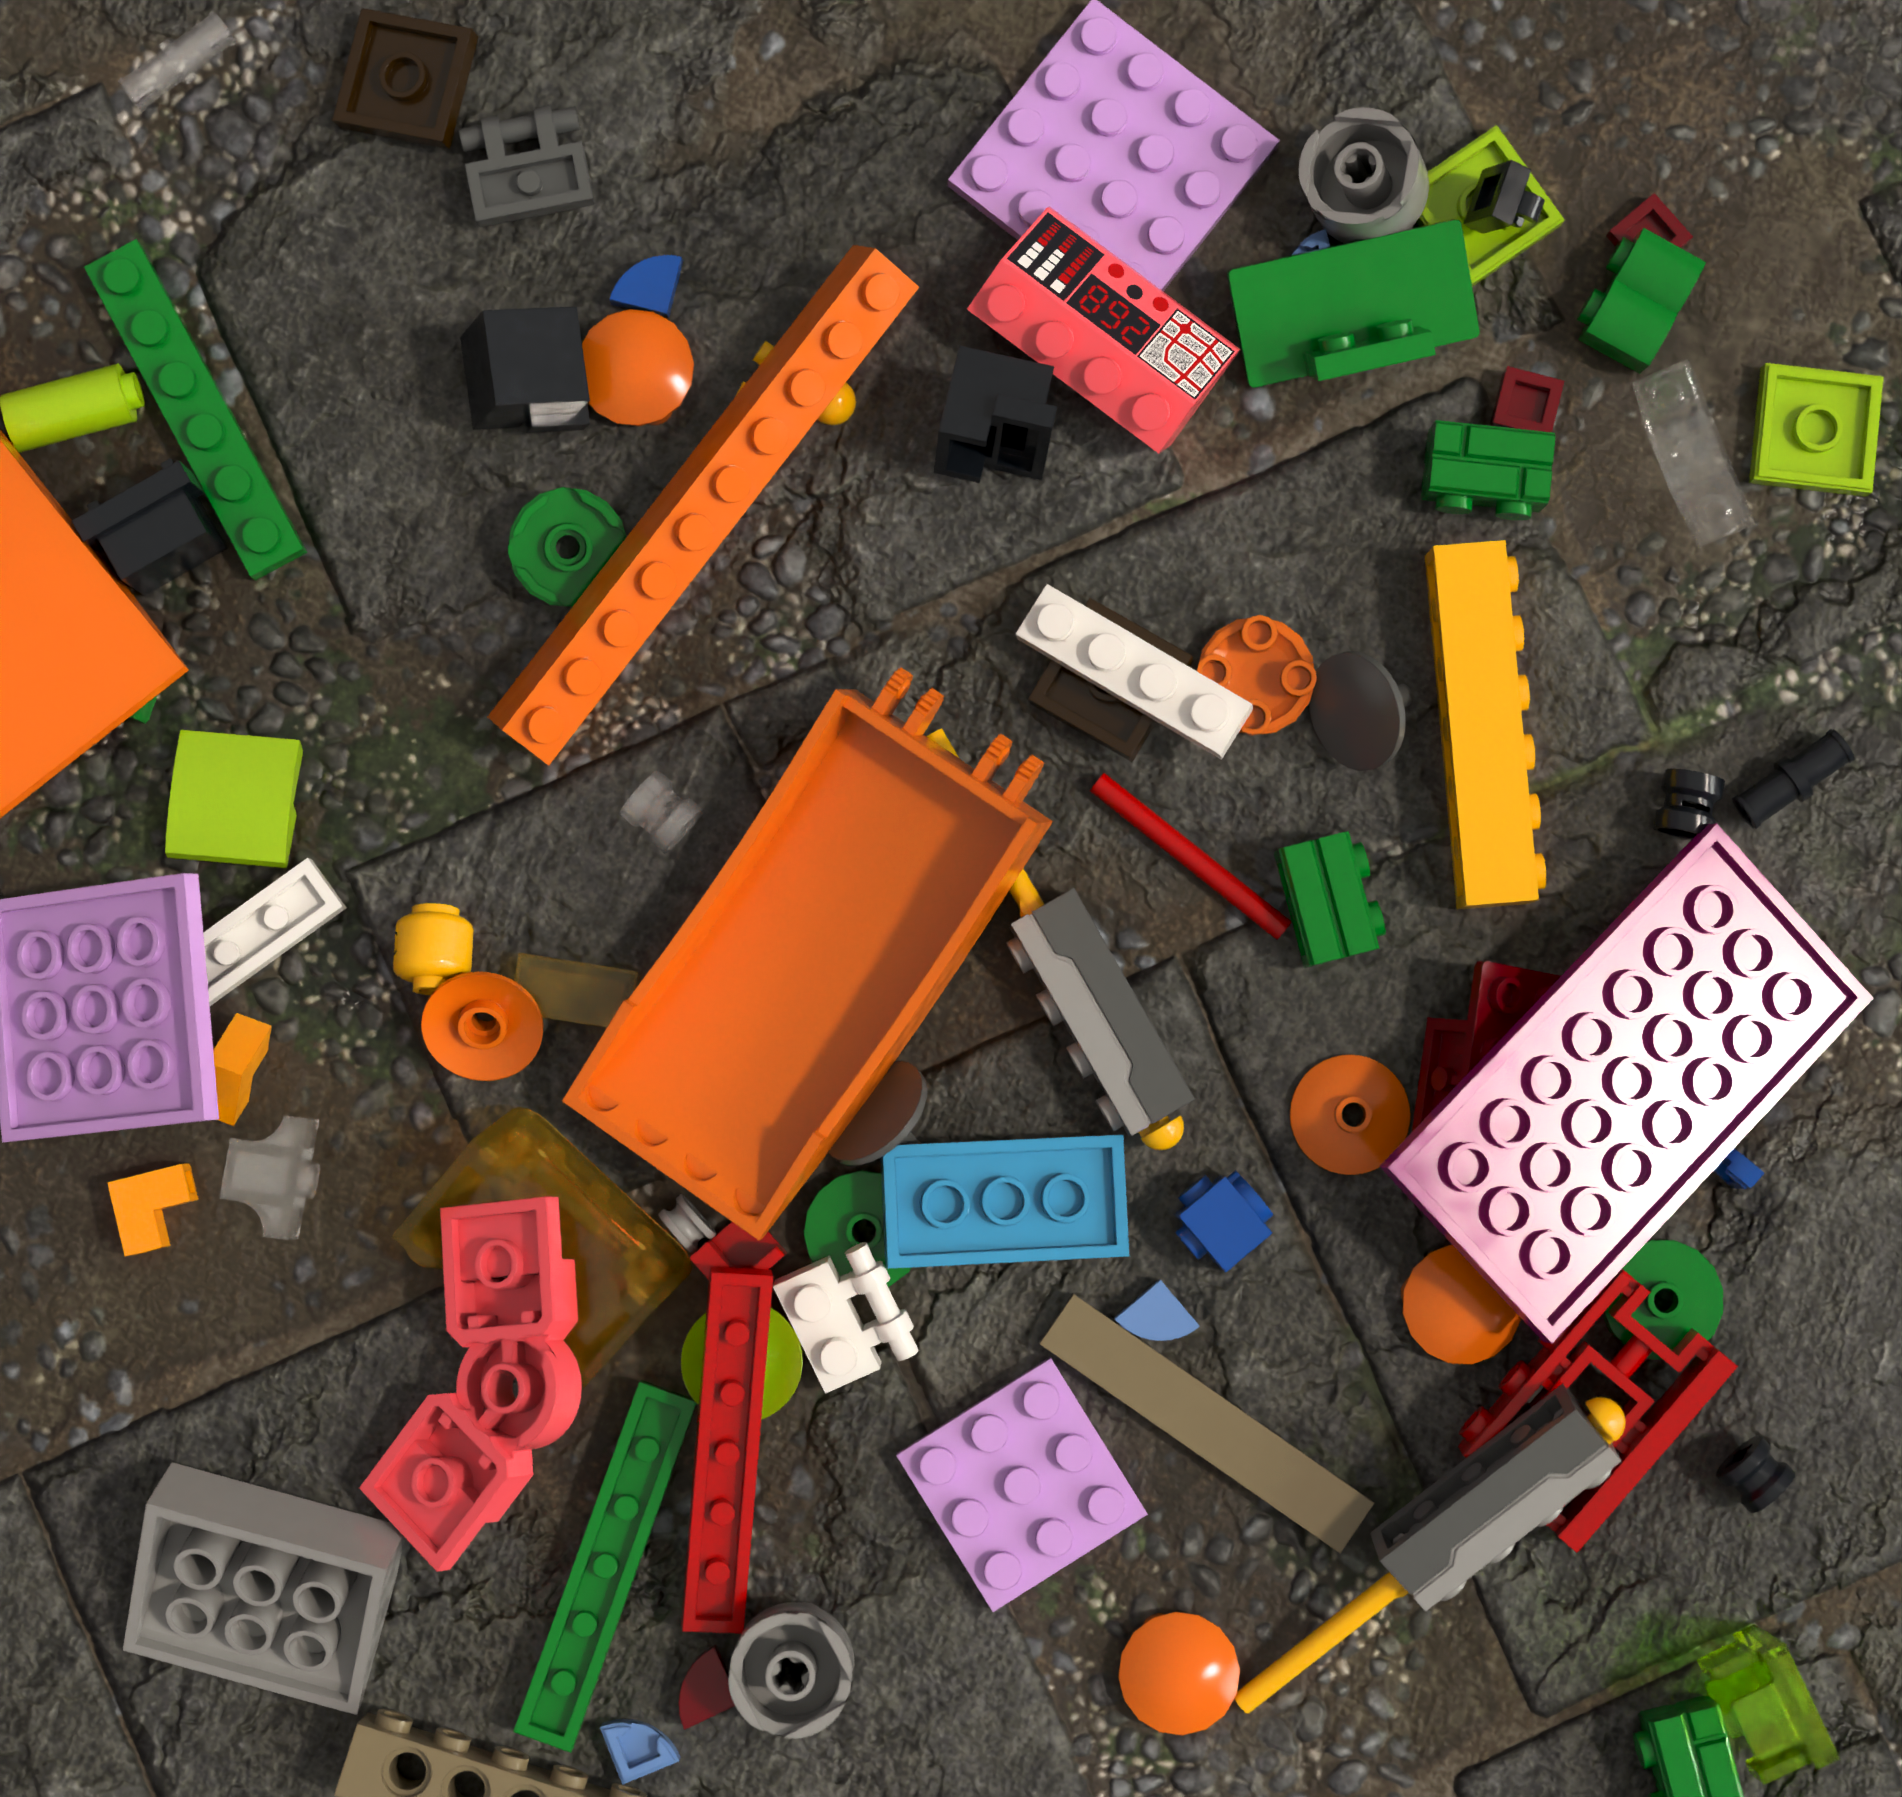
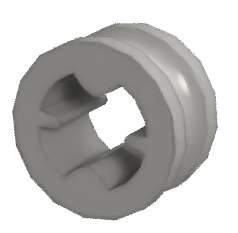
M680 1194L675 1199L677 1204L673 1210L663 1209L658 1215L678 1241L691 1254H694L699 1250L698 1242L700 1239L705 1237L712 1239L716 1232L695 1206L683 1194Z

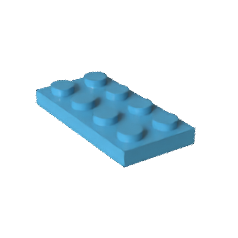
M1123 1135L897 1145L890 1152L880 1157L885 1268L887 1269L1129 1256Z

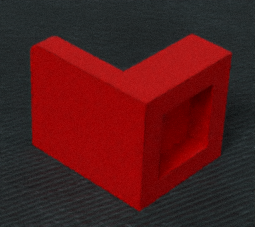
M731 1222L689 1258L709 1280L710 1267L769 1270L787 1252L769 1231L763 1239L757 1240Z

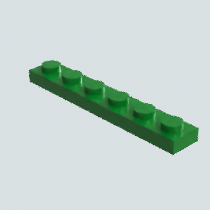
M135 239L84 266L250 577L256 581L308 553L141 243Z
M643 1380L639 1381L515 1725L514 1733L570 1753L572 1752L697 1405L693 1398Z

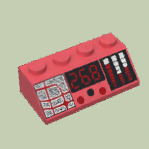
M1047 207L1000 260L967 308L968 311L1037 363L1054 366L1053 375L1158 454L1172 445L1240 351L1237 346L1051 207Z

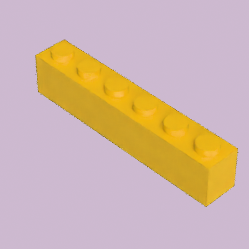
M1506 540L1436 545L1425 555L1456 907L1459 910L1529 904L1539 900L1538 889H1545L1546 865L1543 854H1535L1533 830L1540 828L1541 811L1538 795L1536 793L1529 794L1527 770H1533L1535 767V747L1532 735L1523 733L1522 711L1529 709L1530 693L1527 676L1525 674L1518 675L1516 651H1522L1524 647L1522 618L1520 615H1512L1510 593L1517 592L1519 575L1515 556H1507Z

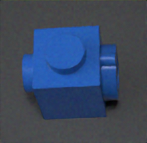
M1236 1170L1227 1178L1219 1176L1213 1182L1204 1175L1178 1197L1184 1206L1174 1215L1183 1226L1175 1232L1176 1235L1197 1260L1208 1254L1220 1270L1224 1272L1229 1271L1272 1234L1265 1223L1274 1216L1273 1213Z

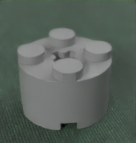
M1361 107L1345 110L1335 115V120L1327 124L1320 131L1316 129L1305 143L1300 156L1299 181L1304 195L1323 230H1326L1336 240L1342 243H1349L1413 228V225L1421 216L1428 199L1429 177L1414 138L1401 122L1392 114L1383 110ZM1367 173H1374L1372 177L1366 178Z
M787 1602L771 1606L752 1618L737 1640L729 1665L728 1684L732 1700L742 1717L751 1726L761 1731L792 1739L814 1735L834 1722L848 1700L854 1675L853 1648L841 1624L817 1605L808 1602ZM789 1657L793 1663L802 1661L805 1664L801 1681L796 1682L791 1674L783 1677L778 1674L782 1667L783 1658Z

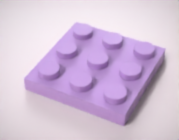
M1051 1357L896 1453L897 1458L992 1612L1148 1515Z

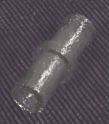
M212 11L208 14L207 18L174 42H171L169 39L163 41L158 45L159 53L117 82L136 108L142 113L146 110V107L183 81L186 85L197 78L194 73L237 42L230 34L231 32L224 22Z

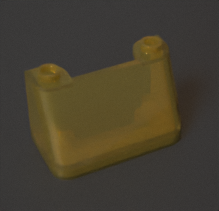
M517 1107L511 1109L472 1139L392 1237L406 1249L409 1257L418 1265L426 1268L443 1269L440 1208L537 1197H559L562 1259H575L578 1322L566 1336L564 1342L569 1346L577 1360L583 1391L690 1275L692 1264L685 1249L553 1125L537 1112L528 1108Z

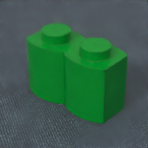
M1645 228L1634 237L1633 241L1623 236L1605 266V269L1614 274L1604 293L1594 288L1577 317L1578 321L1585 324L1578 340L1639 374L1649 367L1663 344L1706 262Z

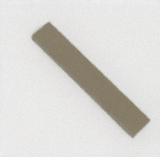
M1072 1293L1039 1342L1048 1351L1340 1554L1374 1505L1372 1500L1074 1293Z

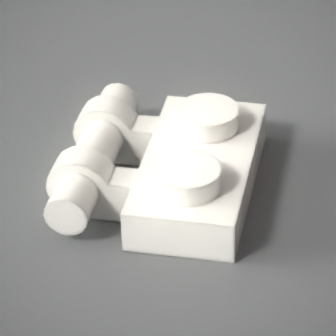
M866 1242L857 1244L845 1252L853 1269L852 1272L839 1276L829 1255L776 1279L773 1284L779 1301L825 1393L880 1370L881 1360L874 1347L877 1344L888 1342L897 1361L906 1360L919 1351L910 1333L914 1325L906 1309L899 1310L886 1284L890 1280V1276L883 1262L875 1261ZM858 1294H865L877 1318L864 1325L851 1300V1297Z

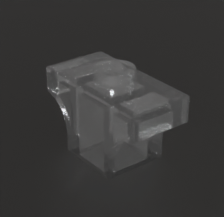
M284 1115L279 1128L265 1139L230 1138L220 1199L238 1201L252 1207L261 1219L263 1237L281 1240L299 1238L305 1199L314 1198L319 1182L320 1165L319 1163L312 1162L319 1119Z

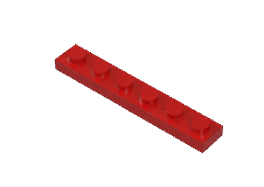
M710 1267L681 1617L682 1632L741 1634L744 1630L773 1287L772 1270Z

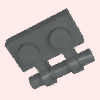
M551 105L533 108L534 114L506 120H500L499 115L481 118L480 125L459 129L464 152L485 148L487 151V160L465 164L475 220L479 228L595 205L582 141L559 145L558 134L580 130L576 106L553 110ZM539 138L541 149L507 155L506 144Z

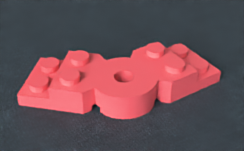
M537 1197L440 1208L446 1331L462 1348L469 1347L459 1367L456 1393L427 1395L359 1487L367 1498L437 1572L450 1570L485 1523L498 1522L533 1476L532 1449L545 1447L559 1439L572 1424L580 1405L582 1393L580 1369L573 1352L564 1342L566 1336L578 1322L575 1259H562L559 1197ZM515 1377L519 1386L517 1398L513 1394V1381Z

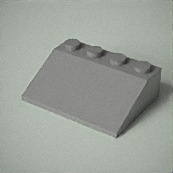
M171 1462L146 1503L123 1651L357 1715L361 1708L395 1585L405 1537L391 1522Z

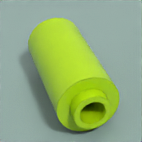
M119 363L5 393L0 396V407L4 424L13 446L19 453L136 422L137 409L145 406L143 392L134 372L125 374Z

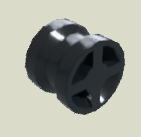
M1758 1435L1735 1449L1720 1465L1716 1472V1477L1725 1486L1735 1487L1741 1494V1504L1753 1514L1766 1508L1789 1487L1795 1478V1471L1787 1463L1777 1462L1770 1455V1445L1762 1436Z

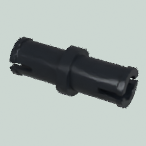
M1830 729L1826 732V735L1793 758L1789 759L1784 756L1775 762V770L1742 794L1733 797L1732 801L1747 824L1757 829L1761 826V823L1797 799L1803 802L1812 796V788L1845 764L1854 761L1855 756L1843 737L1836 730Z

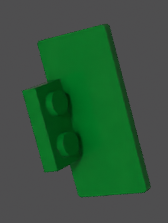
M1455 219L1411 228L1376 238L1353 241L1237 267L1227 272L1247 384L1254 388L1304 376L1322 381L1436 355L1435 347L1473 339L1480 334L1462 224L1459 220Z

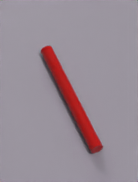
M1103 773L1090 789L1092 794L1273 938L1278 940L1292 922L1106 773Z

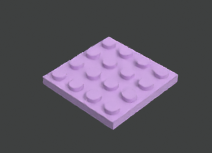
M1091 0L949 177L948 187L1017 240L1020 239L1047 207H1051L1164 291L1278 148L1280 140L1099 1Z
M181 873L0 899V1124L2 1142L219 1120L199 875Z

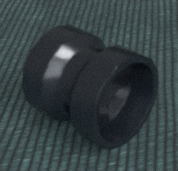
M1675 768L1666 769L1661 786L1666 794L1664 806L1656 811L1653 829L1667 835L1693 839L1708 824L1717 823L1712 813L1714 803L1722 799L1725 785L1724 779L1698 771Z

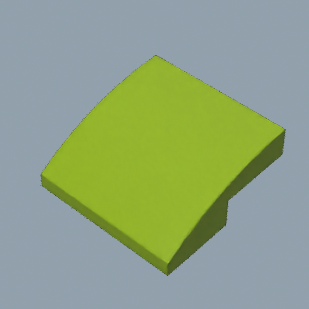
M180 730L168 807L165 844L167 858L287 868L297 817L294 798L303 756L300 740Z

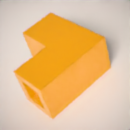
M236 1013L213 1049L219 1111L218 1121L234 1126L248 1104L253 1075L268 1052L272 1025Z
M190 1163L179 1164L107 1183L124 1256L137 1255L171 1246L162 1209L199 1200Z

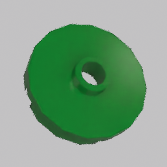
M559 487L537 494L520 508L509 530L507 553L514 575L530 594L550 605L573 607L625 540L626 533L622 520L607 501L584 489ZM562 536H573L577 540L578 550L570 558H563L557 553L556 543Z
M861 1170L841 1175L819 1190L807 1210L804 1238L809 1258L813 1263L830 1255L839 1276L852 1272L853 1269L845 1252L851 1247L862 1243L855 1239L852 1231L857 1221L865 1219L871 1221L876 1228L874 1239L867 1242V1245L875 1261H882L885 1266L881 1173ZM886 1268L890 1276V1280L886 1283L887 1286L893 1285L909 1273L911 1268Z
M1648 1240L1622 1268L1651 1292L1633 1312L1631 1317L1670 1350L1677 1346L1691 1328L1708 1341L1714 1336L1723 1315V1288L1714 1266L1698 1250L1678 1241ZM1666 1288L1672 1293L1673 1303L1668 1310L1659 1311L1654 1304V1297L1659 1290ZM1621 1292L1605 1310L1603 1318L1608 1331L1624 1347L1634 1334L1608 1313L1622 1297L1623 1293ZM1654 1351L1647 1357L1651 1360H1663Z

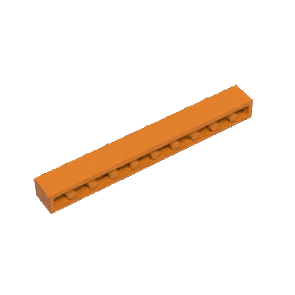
M853 245L487 718L547 765L551 764L919 289L916 283L876 248Z

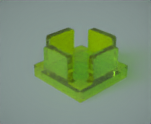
M1752 1624L1733 1633L1734 1642L1697 1659L1701 1671L1711 1678L1705 1681L1704 1689L1709 1697L1720 1704L1728 1736L1736 1739L1744 1735L1754 1757L1747 1759L1745 1764L1750 1774L1761 1783L1767 1784L1805 1765L1810 1764L1816 1769H1820L1840 1759L1785 1642L1757 1625Z

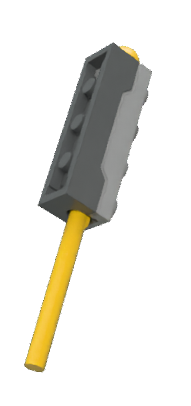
M943 729L936 730L926 736L959 758ZM1023 868L1009 890L1020 909V919L1010 925V929L1015 937L1006 942L1007 947L1023 974L1031 969L1036 973L1045 989L1036 994V997L1051 1024L1055 1026L1063 1021L1072 1036L1074 1043L1067 1046L1066 1050L1083 1079L1093 1074L1105 1095L1096 1099V1103L1113 1132L1123 1127L1128 1136L1139 1133L1142 1142L1154 1150H1167L1174 1147L1182 1138L1184 1122L1181 1115L1170 1120L1168 1115L1194 1101V1096L1075 888L1044 904Z
M1562 1383L1375 1528L1370 1534L1379 1561L1389 1572L1240 1688L1234 1698L1239 1707L1247 1714L1252 1712L1394 1599L1404 1597L1408 1593L1412 1594L1416 1602L1427 1611L1439 1601L1453 1598L1463 1589L1470 1577L1487 1564H1494L1504 1559L1512 1551L1515 1543L1537 1526H1545L1556 1519L1564 1505L1585 1489H1592L1603 1483L1611 1474L1613 1467L1621 1462L1612 1444L1614 1440L1617 1441L1621 1437L1625 1428V1416L1620 1406L1611 1399L1595 1397L1585 1402L1591 1412L1589 1414Z

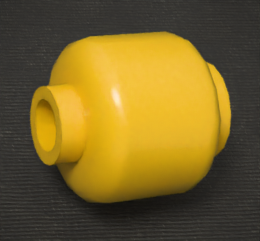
M437 903L417 904L412 906L410 914L401 917L396 923L393 970L401 979L413 983L412 991L417 994L431 995L446 980L471 972L474 930L468 920L459 916L460 910L457 907Z

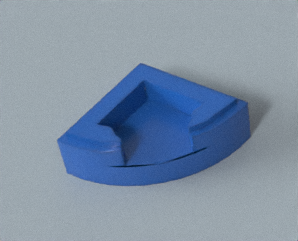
M674 255L650 257L629 268L620 277L609 299L611 305L627 309L652 311L669 319L683 265L682 257Z
M1733 1149L1713 1170L1731 1188L1751 1189L1764 1175L1761 1169L1736 1149Z

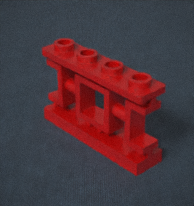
M1624 1269L1617 1273L1552 1344L1544 1342L1539 1338L1538 1342L1543 1347L1529 1364H1526L1523 1360L1517 1362L1499 1384L1498 1388L1504 1393L1489 1410L1481 1406L1473 1412L1459 1431V1435L1464 1439L1458 1448L1462 1455L1467 1458L1502 1431L1541 1385L1543 1388L1529 1403L1530 1407H1533L1562 1383L1568 1389L1590 1362L1632 1397L1622 1408L1625 1416L1624 1431L1617 1441L1614 1440L1612 1442L1621 1462L1613 1467L1611 1474L1603 1483L1595 1488L1582 1491L1574 1497L1556 1519L1546 1525L1576 1553L1585 1545L1738 1367L1693 1328L1690 1329L1673 1350H1670L1631 1317L1633 1312L1651 1292ZM1622 1292V1297L1608 1313L1634 1334L1611 1362L1586 1341H1583L1572 1355L1567 1358V1354ZM1654 1351L1680 1373L1696 1355L1694 1360L1643 1419L1640 1420L1655 1400L1629 1378L1645 1359Z

